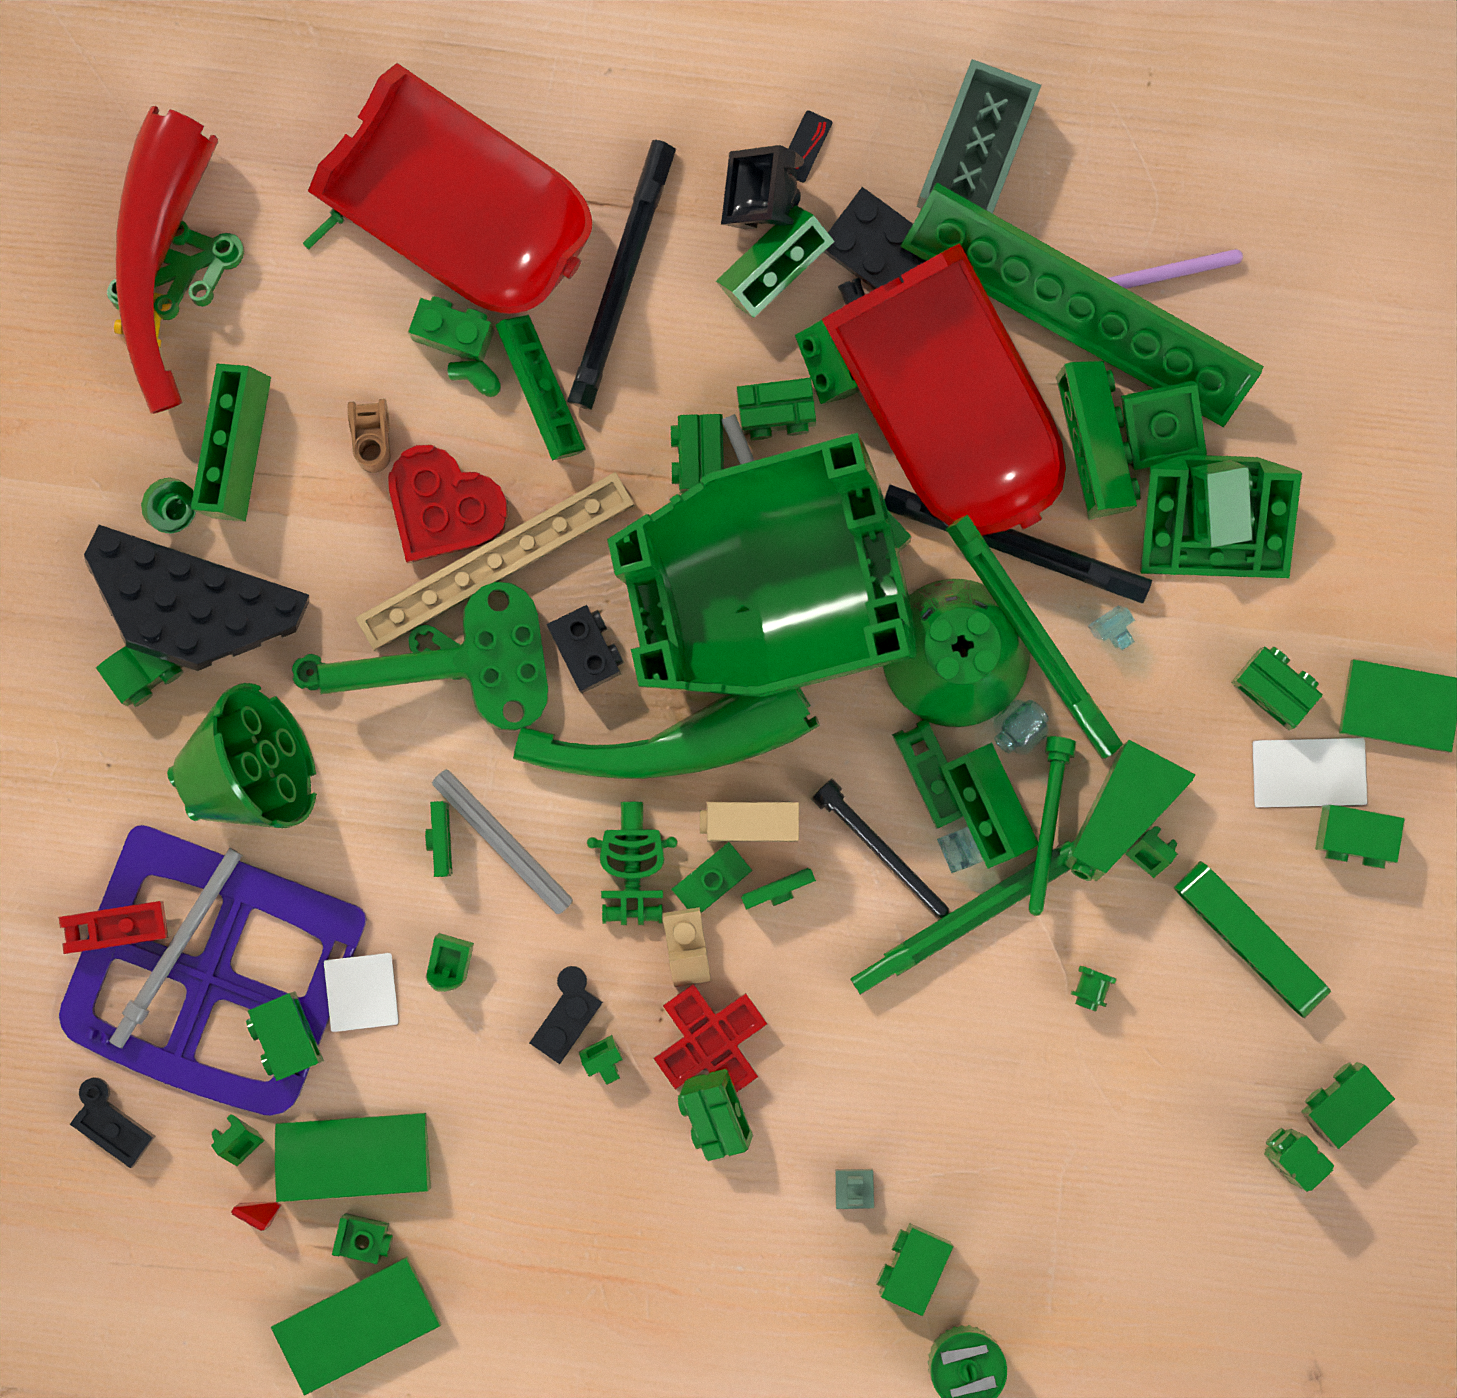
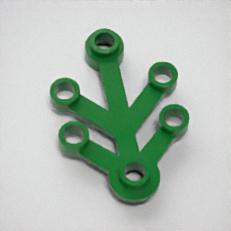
M183 220L181 221L177 230L184 229V232L180 236H174L172 243L179 246L188 244L202 250V252L189 256L169 248L163 263L168 265L160 268L154 282L155 288L173 281L167 294L159 296L154 302V309L161 319L172 320L178 315L179 304L196 271L205 267L208 268L202 281L194 282L189 287L188 293L197 306H207L212 302L214 298L213 291L224 270L237 267L243 259L244 246L236 235L222 233L212 238L190 230L188 225ZM230 246L228 251L220 253L223 248ZM114 279L108 286L107 296L113 306L119 310L116 279ZM200 290H207L204 296L196 297ZM163 304H172L169 310L161 311Z

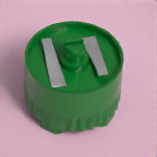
M963 1325L959 1327L954 1326L951 1330L947 1329L945 1333L940 1334L931 1346V1352L928 1354V1372L934 1388L941 1398H997L1000 1395L1007 1380V1363L999 1345L985 1330L972 1327L971 1325L966 1327Z

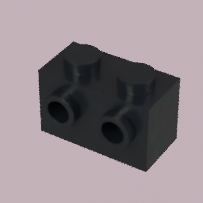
M585 605L546 624L581 694L621 675L618 666L624 662L614 643L607 646L601 633L608 629L598 610L591 613L588 606Z

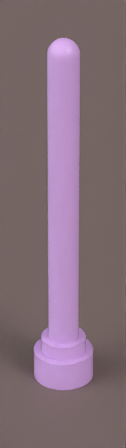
M1234 249L1108 277V279L1127 289L1238 264L1242 261L1243 254L1240 250Z

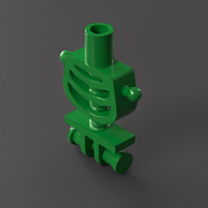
M621 802V830H605L603 841L597 840L595 837H590L587 840L589 848H601L600 863L603 869L609 874L626 880L624 881L626 884L624 885L626 888L624 891H601V898H621V906L607 907L606 904H602V924L621 921V925H627V918H638V925H644V921H659V923H663V904H659V906H644V898H663V890L639 889L641 887L639 885L641 881L639 880L657 873L664 864L663 848H675L678 841L675 837L661 840L659 830H643V802ZM616 836H624V841L617 839ZM640 836H649L645 840L639 838ZM610 843L624 846L626 854L621 855L613 852L610 849ZM655 843L654 850L643 855L639 854L641 846ZM657 855L656 864L649 870L641 872L639 869L641 868L639 865L641 862L639 861L649 860ZM610 856L613 859L625 861L624 872L617 871L611 867L607 857ZM627 898H638V910H627Z

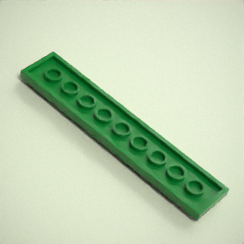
M937 182L901 245L902 248L927 261L960 243L988 296L1154 389L1195 381L1198 386L1201 415L1223 428L1262 374L1264 366Z

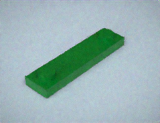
M525 315L501 320L495 326L552 461L582 453L586 450L530 316Z

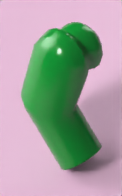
M460 361L448 364L447 372L451 381L468 380L481 394L487 397H494L500 392L501 383L499 378L483 361Z

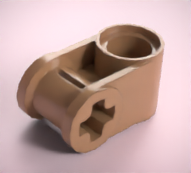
M379 399L378 403L356 405L354 401L348 402V421L354 457L367 472H381L388 466L391 456L386 399ZM368 446H379L381 452L377 459L373 461L363 459V452Z

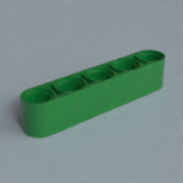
M1199 861L1174 886L1175 891L1302 1018L1305 1019L1331 993L1329 987L1205 863Z

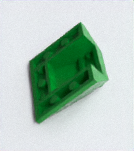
M1180 455L1150 466L1140 567L1141 574L1289 578L1302 472L1259 457ZM1232 460L1248 466V471L1252 476L1253 486L1250 491V507L1253 510L1255 519L1254 526L1252 527V540L1211 548L1194 540L1190 467Z

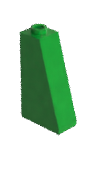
M1128 740L1119 749L1063 864L1072 868L1071 872L1083 880L1091 881L1093 879L1098 881L1193 781L1195 774Z

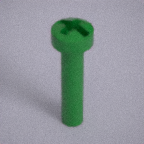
M332 209L329 212L331 216L303 242L304 246L309 250L337 222L341 225L345 221L343 215Z

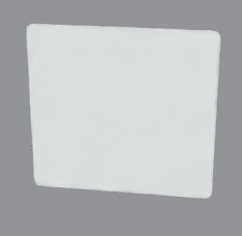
M390 953L324 961L332 1032L398 1024L392 955Z

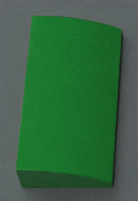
M426 1113L276 1123V1202L429 1191L431 1189Z

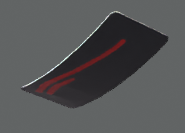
M810 110L805 112L788 148L804 158V164L801 167L792 168L797 173V181L802 183L806 181L833 124L831 120Z

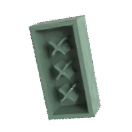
M972 59L920 193L917 207L922 209L937 182L993 214L1041 85Z

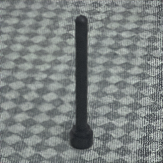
M833 778L813 795L811 800L820 809L825 808L828 812L833 810L938 918H943L949 914L948 906L843 800L845 796L840 792L842 788Z

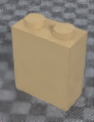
M707 802V810H700V834H707V841L797 842L799 841V802Z

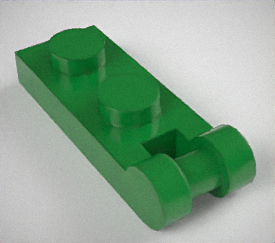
M927 719L916 723L917 727L905 733L903 730L892 734L931 819L936 829L962 818L963 815L940 766L948 762ZM924 741L928 751L915 756L911 746Z

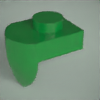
M441 933L434 937L426 980L435 991H451L466 981L474 943Z

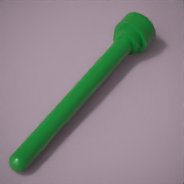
M1050 736L1046 739L1045 754L1048 755L1047 761L1051 763L1029 901V912L1034 916L1041 915L1044 910L1065 765H1068L1070 758L1075 756L1076 741L1065 737Z

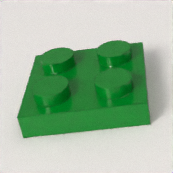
M1195 381L1121 396L1127 441L1132 454L1131 466L1134 470L1148 468L1180 455H1207L1198 386Z

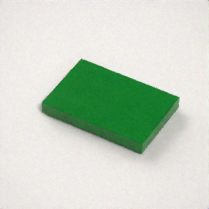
M1355 659L1350 661L1339 733L1435 751L1452 752L1457 725L1456 677Z

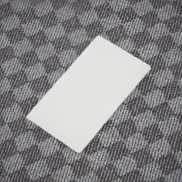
M1364 738L1253 741L1255 807L1367 804Z

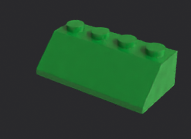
M1104 361L1066 363L1057 374L1056 380L1088 519L1092 520L1132 511L1137 507L1136 500L1141 499L1137 479H1131L1128 464H1132V454L1129 443L1122 442L1119 428L1124 427V420L1120 406L1114 407L1111 392L1116 390L1113 373L1111 370L1106 371Z

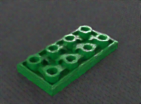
M407 1256L272 1325L271 1329L305 1396L440 1327L441 1322Z

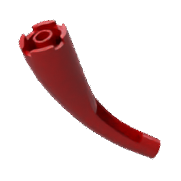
M157 106L149 108L134 143L124 180L116 231V289L121 324L130 360L151 414L171 409L183 403L172 371L165 370L160 355L154 321V282L218 144L216 135H210L208 140L201 134L204 125L169 109L166 116L159 115Z

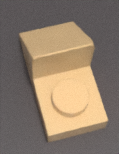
M700 907L663 913L669 964L674 987L711 981Z

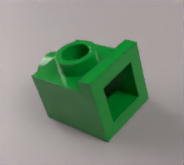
M345 1213L340 1218L332 1255L378 1264L381 1257H388L393 1235L387 1234L389 1223ZM357 1236H367L369 1246L367 1248L359 1247L356 1242Z

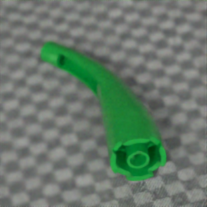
M801 688L766 697L727 694L654 737L629 743L612 745L569 743L554 740L555 734L523 727L518 735L513 759L556 771L602 778L646 779L668 777L710 770L762 755L799 739L819 727L820 723L816 716L808 720L807 716L810 715L808 707L811 705Z

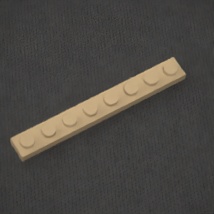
M614 472L357 616L356 620L372 649L377 651L414 630L416 627L427 623L466 601L482 586L507 578L634 506V503L617 473Z

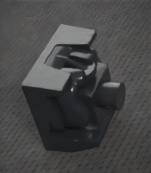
M781 145L730 151L721 225L741 229H755L758 223L779 226L793 225L794 219L789 217L788 214L790 209H793L795 205L798 206L801 193L797 188V173L792 168L801 167L804 164V158L797 152Z

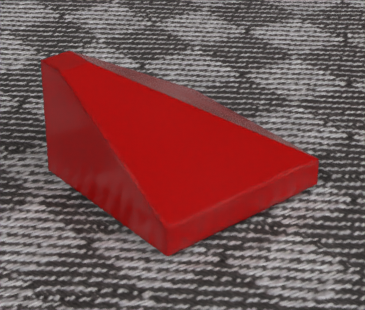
M278 1202L239 1203L233 1207L231 1213L256 1229L264 1231L271 1225L281 1204Z

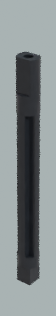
M652 140L589 340L567 402L579 408L590 410L593 408L603 377L602 373L655 209L658 207L676 152V148L661 140Z
M889 484L884 498L888 511L947 532L946 528L949 525L932 515L916 493ZM1013 529L982 535L992 549L1142 604L1152 584V580Z

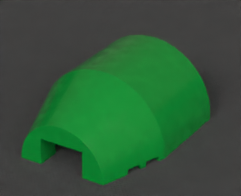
M858 433L708 473L700 479V483L681 495L676 494L669 499L670 502L651 515L645 514L607 539L614 574L627 585L640 645V647L631 649L639 687L766 697L916 657L914 621L900 554L874 467ZM741 605H744L750 609L748 611L735 613V611Z

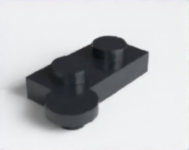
M568 966L559 973L557 985L563 995L529 1042V1044L559 1065L603 1003L599 998L585 990L587 976L577 966Z
M99 1077L85 1080L79 1088V1098L84 1107L77 1113L70 1125L126 1166L133 1168L156 1136L108 1102L110 1088L105 1080Z

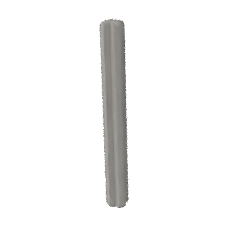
M446 769L435 777L432 782L433 786L555 913L560 914L571 905L572 897L449 770Z

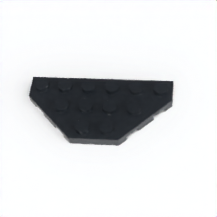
M99 524L84 553L85 563L93 575L100 594L120 630V635L126 647L196 671L212 666L213 661L232 654L235 657L261 646V642L279 635L283 638L296 633L309 604V594Z

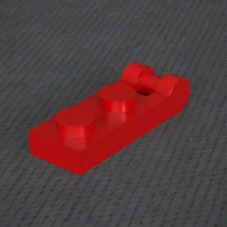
M163 901L58 917L60 928H64L66 943H62L63 954L169 938ZM87 924L89 939L81 940L79 925Z

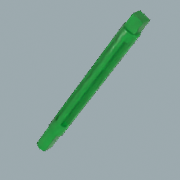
M966 515L957 519L946 528L947 532L1051 682L1100 757L1105 759L1113 755L1123 745L1122 741L1073 672L970 517Z
M1066 841L1053 849L1048 883L1072 869L1063 863L1074 841L1071 843ZM1036 860L883 954L885 956L883 959L850 978L860 995L894 974L899 976L1031 894Z

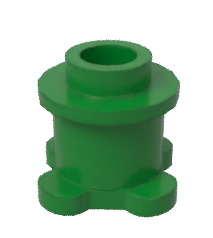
M1080 966L1078 971L1082 975L1076 991H1071V995L1077 997L1076 1005L1096 1012L1099 1005L1107 1006V1003H1104L1110 984H1115L1117 979Z

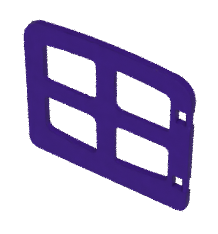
M136 826L131 829L126 838L98 911L134 905L143 881L150 875L180 881L204 889L225 855L150 826ZM239 861L219 892L223 898V904L203 953L199 956H190L182 952L167 978L182 983L186 988L187 994L169 1042L165 1047H158L132 1034L122 1049L113 1045L109 1040L117 1027L97 1017L94 1007L113 960L121 959L153 971L167 946L154 941H146L81 952L59 1012L61 1028L70 1040L109 1060L165 1084L226 1105L271 1116L283 1113L295 1104L300 1096L310 1067L298 1072V1074L290 1075L276 1081L274 1076L269 1081H262L200 1063L195 1059L196 1049L212 1008L217 1001L227 1000L248 1009H253L288 994L282 990L240 975L232 969L231 960L248 916L253 909H259L297 926L322 942V954L306 995L298 997L318 1047L330 1019L324 961L329 959L335 941L347 945L343 958L353 957L366 926L367 918L363 909L354 904Z

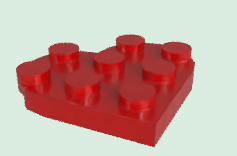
M416 445L403 451L399 459L394 462L393 468L388 475L389 493L407 563L478 547L492 541L504 531L505 522L508 517L507 500L501 487L490 477L481 475L478 472H461L457 461L446 450L439 449L433 445Z

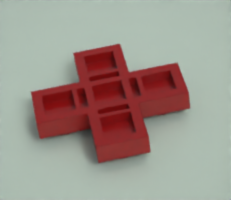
M692 984L663 1005L684 1037L653 1059L674 1089H677L685 1083V1080L694 1077L705 1068L709 1073L723 1069L728 1070L736 1093L758 1078L757 1073L738 1048V1045L766 1026L767 1022L746 993L715 1014L697 987Z

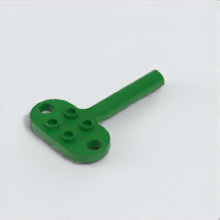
M494 582L482 586L469 598L463 610L464 641L459 647L316 665L320 695L462 677L470 683L477 713L487 724L499 730L516 731L523 727H528L542 715L548 699V684L540 625L534 601L523 589L512 583ZM500 591L505 594L508 600L505 610L495 611L490 608L488 596L491 592ZM507 702H516L522 707L523 716L518 722H510L504 717L503 707Z

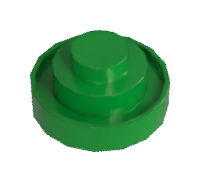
M168 477L157 480L144 493L141 503L144 519L159 532L168 534L180 532L189 526L195 517L196 511L191 510L194 491L179 479Z

